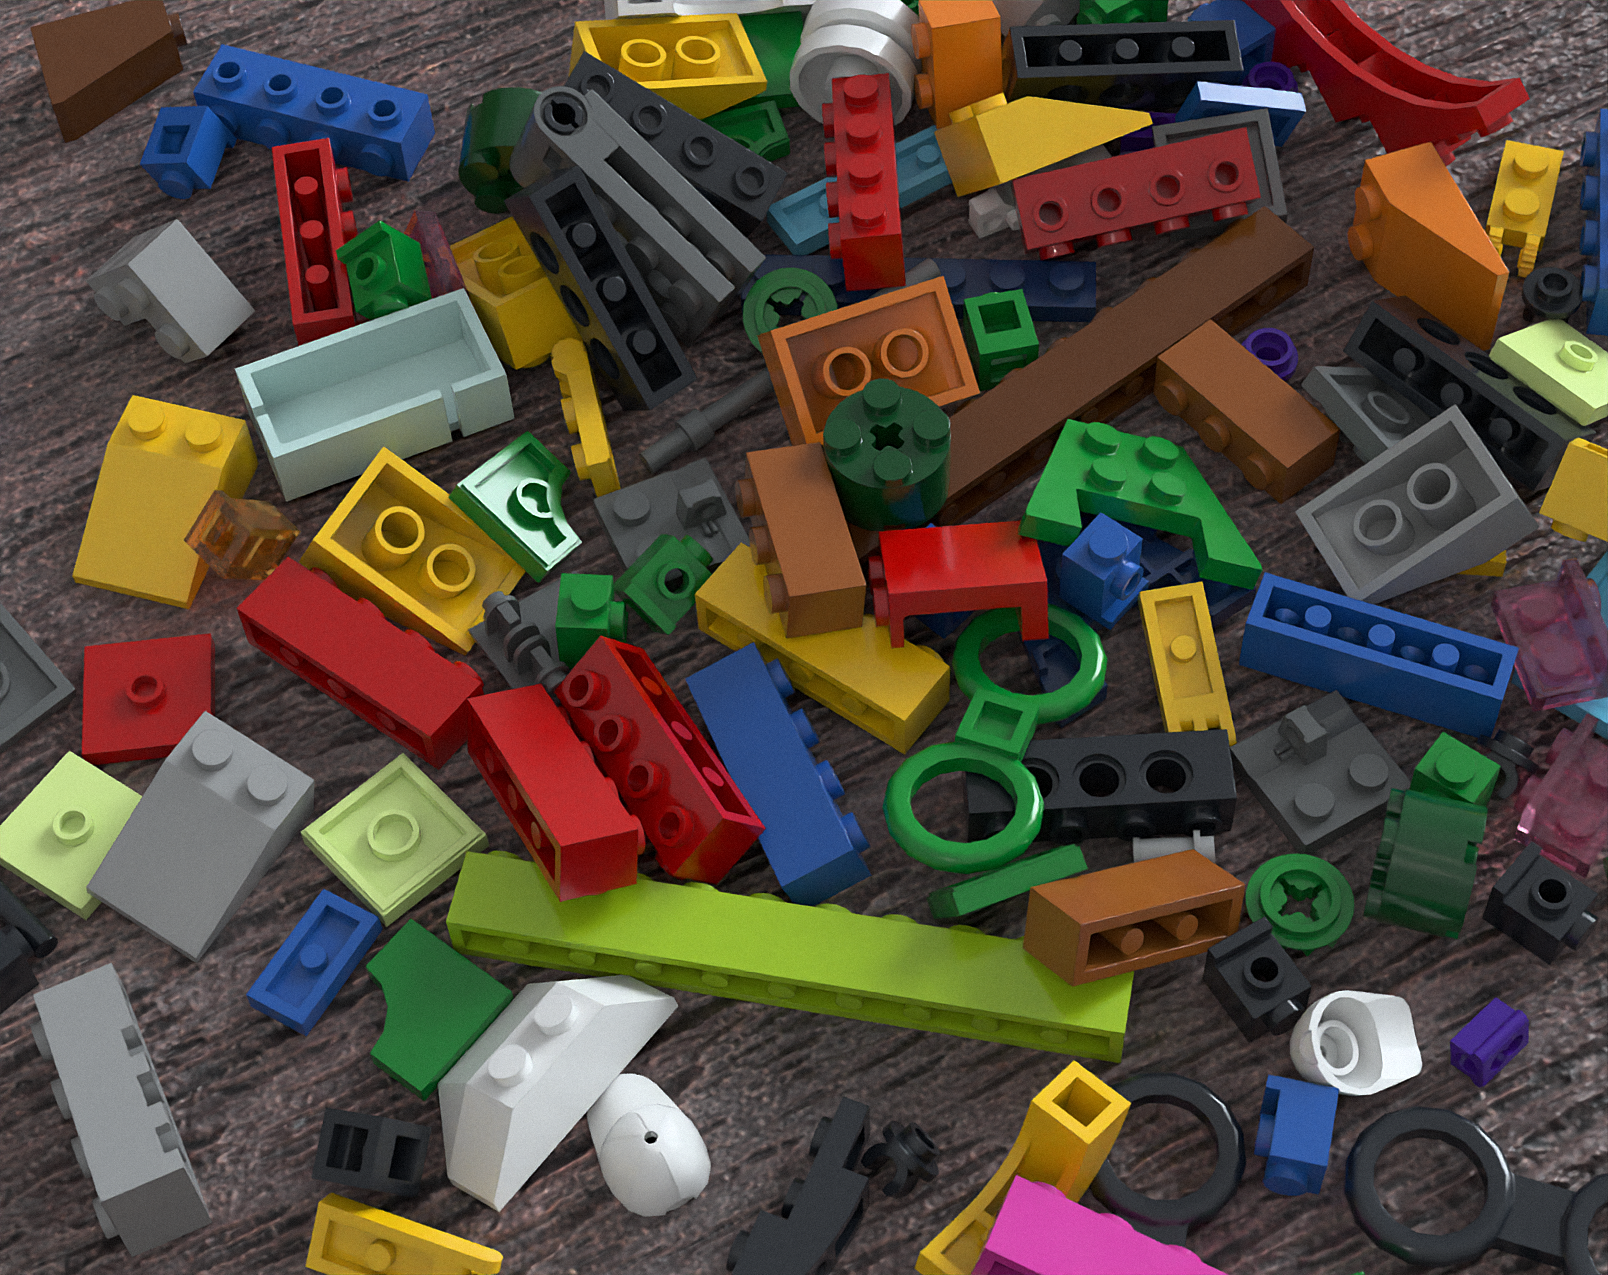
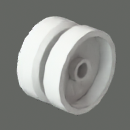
M816 0L807 15L801 34V45L795 54L790 71V89L799 106L815 120L823 123L822 103L833 102L831 79L861 74L889 73L894 126L902 122L910 110L914 98V75L919 74L922 68V59L916 58L911 38V25L920 23L918 15L901 0Z

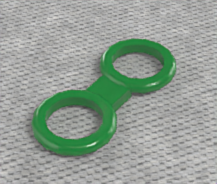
M1048 604V634L1063 640L1076 653L1080 670L1069 684L1054 692L1034 696L1012 693L995 685L982 671L979 662L980 654L991 641L1006 633L1020 631L1015 607L996 608L986 611L972 619L958 636L952 659V667L959 689L971 702L955 734V741L931 745L905 759L888 780L882 810L889 834L909 857L938 871L959 874L978 873L998 869L1019 857L1038 835L1041 828L1044 802L1036 778L1021 761L1038 725L1062 721L1088 707L1103 687L1108 660L1100 637L1080 616L1054 604ZM956 771L981 773L999 782L1013 798L1016 811L1015 816L1006 828L987 840L970 843L943 840L927 832L914 818L911 809L912 797L924 783L940 774Z

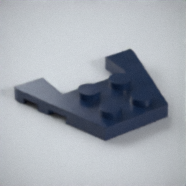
M1079 511L1082 525L1079 535L1098 515ZM1112 519L1143 538L1140 567L1144 569L1142 577L1149 581L1147 590L1203 582L1212 628L1254 602L1256 586L1251 590L1200 578L1193 549L1190 548L1182 552L1156 537L1157 530L1154 528ZM1037 539L1047 578L1048 604H1054L1080 616L1095 632L1105 627L1059 598L1062 554L1068 546ZM1136 601L1135 604L1128 611L1138 605V601ZM1017 631L1043 694L1054 692L1071 682L1080 670V664L1076 653L1063 640L1049 634V639L1022 641L1021 632ZM1104 681L1103 687L1088 707L1062 721H1057L1056 723L1059 727H1064L1107 698L1108 684Z

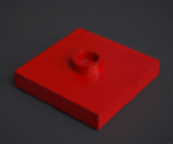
M211 633L84 646L81 755L88 763L100 765L166 758L204 711L215 717V643Z

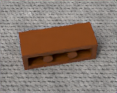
M1211 319L1157 357L1153 394L1157 397L1160 405L1171 415L1181 417L1199 433L1200 438L1208 448L1214 452H1221L1241 469L1244 477L1253 487L1265 490L1280 504H1283L1334 465L1341 429Z
M821 443L746 452L745 479L736 480L735 482L736 501L741 518L750 517L753 527L749 529V542L754 564H764L767 575L763 579V587L768 612L770 614L779 613L786 638L862 627L866 582Z
M1190 849L1030 887L1023 949L1072 987L1205 953L1209 947L1238 932L1245 884L1196 850Z

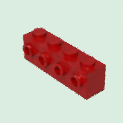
M889 73L831 79L833 102L822 103L825 138H835L834 142H824L827 178L837 177L835 182H826L829 218L839 217V222L828 223L831 259L843 258L846 291L906 286L895 127Z
M1246 127L1013 179L1010 185L1025 254L1038 251L1040 261L1072 255L1075 253L1073 243L1096 238L1098 248L1126 243L1133 240L1131 230L1154 225L1156 235L1190 228L1189 217L1212 212L1213 222L1248 215L1247 204L1255 203L1261 198Z
M329 138L272 147L292 322L299 346L370 321V319L355 311L346 264L337 259L336 250L356 237L358 232L353 210L344 212L343 203L353 202L347 167L336 169Z
M287 557L237 607L248 643L436 769L440 770L467 741V698L484 695V683L480 676L467 664L461 661H455L452 664L435 653L431 644L418 632L412 629H407L403 632L389 623L383 613L369 600L359 598L356 601L340 591L334 580L323 570L317 567H312L308 570L290 557Z
M600 636L554 692L569 714L571 728L586 740L597 757L595 764L605 778L610 777L614 781L617 790L627 804L625 806L626 811L629 815L635 814L640 820L643 830L657 850L655 857L659 865L676 879H692L717 885L766 828L645 650L634 645Z
M541 683L467 698L468 754L558 900L562 902L587 895H599L609 890L637 884L638 855L643 854L645 851V836L641 822L635 814L629 815L620 802L614 781L610 777H603L595 765L589 744L586 741H579L571 729L565 708L555 705Z

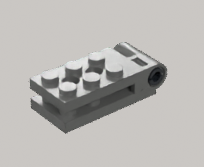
M555 86L546 89L538 96L511 153L510 170L513 177L522 187L526 188L551 171L579 165L674 337L679 338L689 348L705 333L716 316L720 319L736 303L766 257L593 89L584 96L577 90L565 86Z

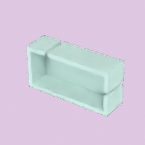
M464 288L235 369L248 414L263 449L267 453L269 463L286 502L363 474L383 446L399 458L405 459L452 442L451 431L460 428L465 437L515 419L507 374Z

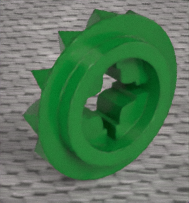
M781 268L764 275L752 286L743 307V323L748 339L762 354L757 336L777 329L781 321L774 307L769 305L770 301L777 306L781 304L784 307L790 308L795 301L799 302L803 295L806 296L801 310V317L804 320L838 309L834 294L820 277L800 268Z
M1285 854L1270 859L1254 872L1246 890L1245 913L1249 915L1252 923L1266 917L1273 926L1272 935L1284 950L1286 948L1302 950L1308 957L1315 949L1327 945L1333 948L1342 934L1350 928L1354 913V896L1346 878L1332 864L1312 855ZM1291 895L1298 902L1306 898L1311 900L1317 896L1312 902L1309 913L1310 917L1306 918L1300 912H1295L1290 916L1288 914L1281 916L1286 910L1287 896Z

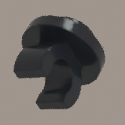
M1544 267L1534 270L1524 280L1521 291L1522 300L1525 304L1523 310L1524 320L1532 322L1536 314L1543 318L1561 319L1568 324L1570 316L1579 309L1582 303L1583 286L1575 275L1561 268Z
M1501 729L1498 730L1494 739L1480 734L1476 741L1479 746L1491 752L1483 756L1499 764L1505 772L1506 781L1500 788L1498 797L1506 802L1511 800L1518 792L1520 776L1517 769L1519 768L1535 775L1540 767L1529 760L1534 750L1532 746Z
M890 1121L882 1129L887 1143H878L871 1146L861 1159V1163L865 1168L876 1171L883 1167L888 1160H894L897 1168L896 1175L882 1189L885 1196L899 1199L910 1194L918 1182V1177L925 1182H931L939 1175V1169L934 1160L940 1154L939 1149L931 1137L913 1122L904 1127L896 1121Z

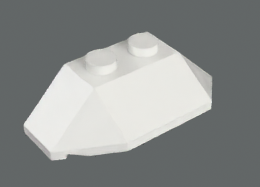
M628 975L527 984L438 1082L447 1176L451 1183L500 1212L676 1010L678 1004L674 997Z

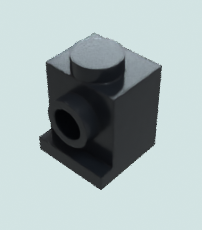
M1531 841L1492 887L1482 919L1548 965H1551L1566 946L1577 951L1594 930L1599 918L1592 914L1591 911L1598 894L1541 856L1543 848Z
M1266 917L1209 947L1202 978L1249 1043L1269 1031L1273 1036H1278L1292 1029L1306 1011L1312 987L1272 935L1273 926ZM1263 975L1268 982H1261L1257 978Z
M326 1107L311 1179L418 1198L432 1128L381 1116Z

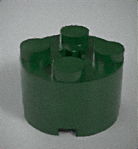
M519 87L498 88L484 93L482 103L475 107L471 103L467 108L458 175L466 190L475 196L474 203L481 211L490 214H500L507 211L508 208L504 201L524 189L511 173L510 156L530 112L542 92Z
M879 378L867 383L863 390L848 396L831 412L823 433L824 455L845 520L869 531L880 532L884 531V525L905 524V529H909L927 522L941 509L948 496L950 482L951 422L948 416L931 399L914 390L899 387L892 380Z
M1391 788L1379 846H1377L1369 881V890L1363 916L1376 919V922L1458 940L1477 870L1478 847L1476 845L1477 843L1482 844L1488 807L1409 789L1403 791Z

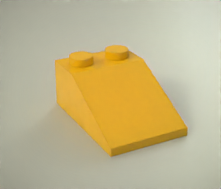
M737 13L575 21L569 76L585 51L699 120L766 91V77Z
M1000 93L949 113L952 125L936 130L934 134L957 197L1005 183L1149 126L1153 122L1148 112L1031 96L1007 103L1004 93Z
M513 216L423 258L427 275L444 295L462 288L465 289L498 358L514 369L530 368L543 363L548 359L549 353H551L550 349L554 347L553 344H557L558 340H563L564 337L570 338L572 336L573 339L578 338L580 342L583 341Z
M132 395L107 444L72 575L75 583L190 609L259 465L246 420Z
M384 446L312 540L299 560V563L309 570L312 567L323 570L334 580L340 591L357 601L359 598L369 600L385 617L464 656L475 644L468 629L484 621L483 615L485 610L482 607L483 601L490 594L497 591L503 592L505 596L509 595L526 572L448 498L450 494Z

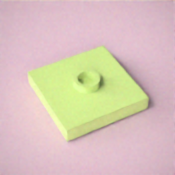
M1548 319L1497 339L1489 354L1491 360L1576 422L1586 426L1608 416V352L1563 320Z
M69 751L0 825V865L87 920L102 902L87 893L86 887L142 796Z
M404 753L301 831L303 841L309 849L374 915L379 917L386 927L461 869L466 851L481 853L489 846L487 834Z

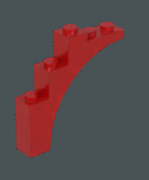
M1242 0L1276 28L1271 62L1281 63L1288 68L1298 66L1301 73L1309 70L1335 122L1357 116L1361 123L1371 121L1387 154L1431 142L1443 163L1447 166L1456 159L1452 151L1470 140L1471 135L1478 132L1480 137H1485L1509 125L1513 121L1509 112L1530 99L1520 78L1497 81L1476 80L1457 77L1425 65L1388 42L1366 24L1344 0Z

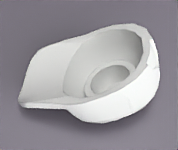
M1350 990L1331 993L1309 1006L1295 1025L1290 1039V1057L1299 1074L1310 1083L1338 1088V1094L1371 1095L1416 1076L1422 1068V1060L1415 1037L1409 1005L1401 997Z
M619 1074L587 1111V1122L598 1161L611 1192L629 1211L644 1217L666 1215V1212L681 1207L693 1197L696 1199L708 1184L711 1163L707 1148L693 1122L656 1083L637 1074ZM649 1137L657 1138V1141L654 1143L646 1142Z

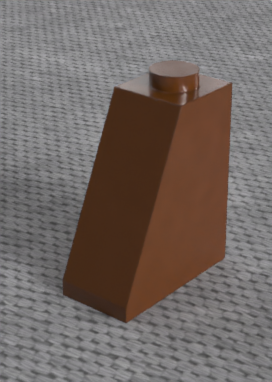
M131 0L30 27L50 101L65 143L79 139L181 72L183 66L177 48L188 45L178 12L167 15L163 0Z

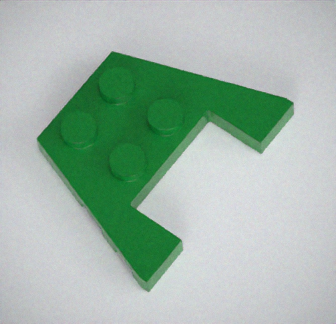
M1067 419L1018 527V535L1069 547L1076 540L1082 529L1079 511L1099 515L1101 512L1112 519L1190 537L1200 578L1253 590L1262 572L1261 563L1182 446L1175 445L1162 437L1151 436L1145 438L1120 432L1100 422L1087 424Z

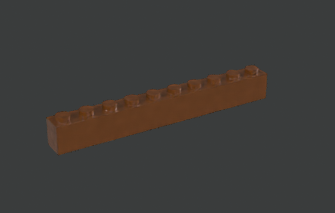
M1264 206L1246 219L1239 218L1233 221L1224 230L1222 235L1203 248L1197 247L1190 250L1180 260L1179 264L1158 278L1151 277L1144 281L1133 295L1115 307L1102 309L1094 316L1090 324L1069 338L1062 337L1050 345L1044 355L1023 369L1016 368L1010 371L1000 381L999 385L977 400L970 399L961 404L949 418L951 422L950 482L946 501L931 519L909 529L926 528L931 523L936 527L961 525L1045 467L1067 419L1087 424L1092 422L1107 424L1154 392L1157 357L1211 319L1231 337H1234L1308 286L1314 246ZM846 520L866 582V589L870 587L868 557L880 556L879 531L865 530ZM905 524L884 525V531L905 530Z

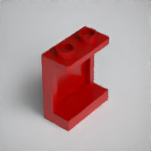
M1021 520L878 532L880 556L868 557L870 593L873 595L876 627L888 626L891 649L904 648L903 620L906 616L1015 607L1022 641L1049 639L1047 578L1037 539L1018 535V527Z

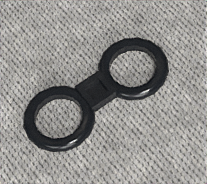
M1173 1072L1139 1073L1112 1084L1110 1088L1131 1103L1129 1111L1145 1104L1168 1103L1188 1110L1206 1125L1216 1144L1217 1163L1213 1175L1196 1192L1179 1199L1155 1200L1133 1192L1117 1178L1106 1158L1097 1175L1092 1180L1089 1189L1095 1200L1111 1214L1127 1221L1133 1230L1164 1245H1177L1185 1248L1187 1229L1213 1219L1237 1194L1247 1165L1244 1133L1229 1104L1204 1083Z
M1412 1106L1382 1115L1358 1135L1345 1160L1344 1194L1356 1225L1380 1250L1408 1264L1446 1268L1475 1260L1486 1250L1493 1248L1556 1268H1562L1564 1275H1601L1597 1271L1588 1250V1227L1592 1218L1608 1206V1173L1593 1177L1576 1192L1513 1174L1502 1148L1479 1124L1449 1109ZM1414 1138L1441 1140L1461 1150L1476 1166L1484 1184V1207L1479 1217L1463 1230L1445 1235L1417 1233L1396 1222L1381 1205L1374 1187V1168L1380 1156L1396 1143Z

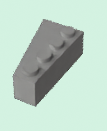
M107 964L33 994L41 1020L30 1024V1027L45 1063L54 1059L60 1078L50 1081L51 1087L64 1119L67 1120L73 1117L79 1137L71 1139L72 1147L85 1178L92 1177L98 1197L92 1199V1203L106 1238L110 1239L119 1235L131 1256L134 1257L213 1223L128 995L113 964Z

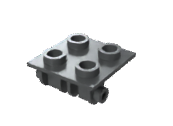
M573 571V572H571L570 574H578V573H577L576 571ZM561 579L519 602L514 596H505L501 591L490 594L482 604L485 610L483 615L484 621L468 629L469 634L511 689L541 683L555 705L563 706L554 691L572 669H569L566 663L559 661L555 624ZM627 637V644L634 645Z

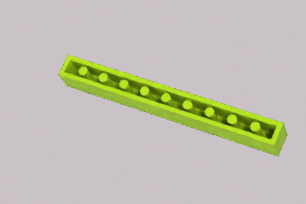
M466 851L446 919L453 949L460 954L597 977L628 975L652 986L1121 1063L1134 971L1072 987L1023 949L1024 936L1017 939L986 935L975 927L966 925H955L948 929L918 924L912 918L898 914H889L881 918L854 914L842 906L828 903L819 904L815 907L786 903L781 898L767 893H754L749 896L719 892L716 888L699 882H689L683 886L653 881L648 876L637 873V884L609 890L599 895H587L560 902L536 862L523 860L519 856L506 851H491L488 854Z

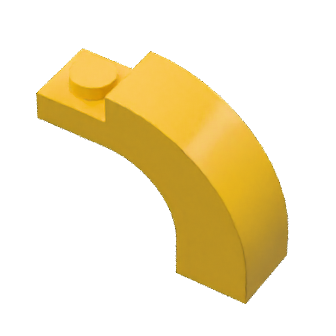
M1076 1061L1069 1064L1031 1100L1021 1131L998 1171L980 1194L919 1253L914 1269L922 1275H971L999 1207L1016 1175L1030 1182L1038 1181L1050 1184L1059 1189L1066 1199L1078 1203L1113 1147L1131 1103Z

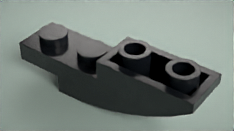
M843 1096L834 1118L822 1117L811 1141L809 1156L814 1157L815 1160L806 1180L798 1177L793 1180L783 1203L781 1217L760 1210L751 1232L743 1229L740 1230L727 1259L726 1270L732 1272L731 1275H829L853 1240L870 1206L869 1178L854 1172L870 1137V1107L868 1105Z

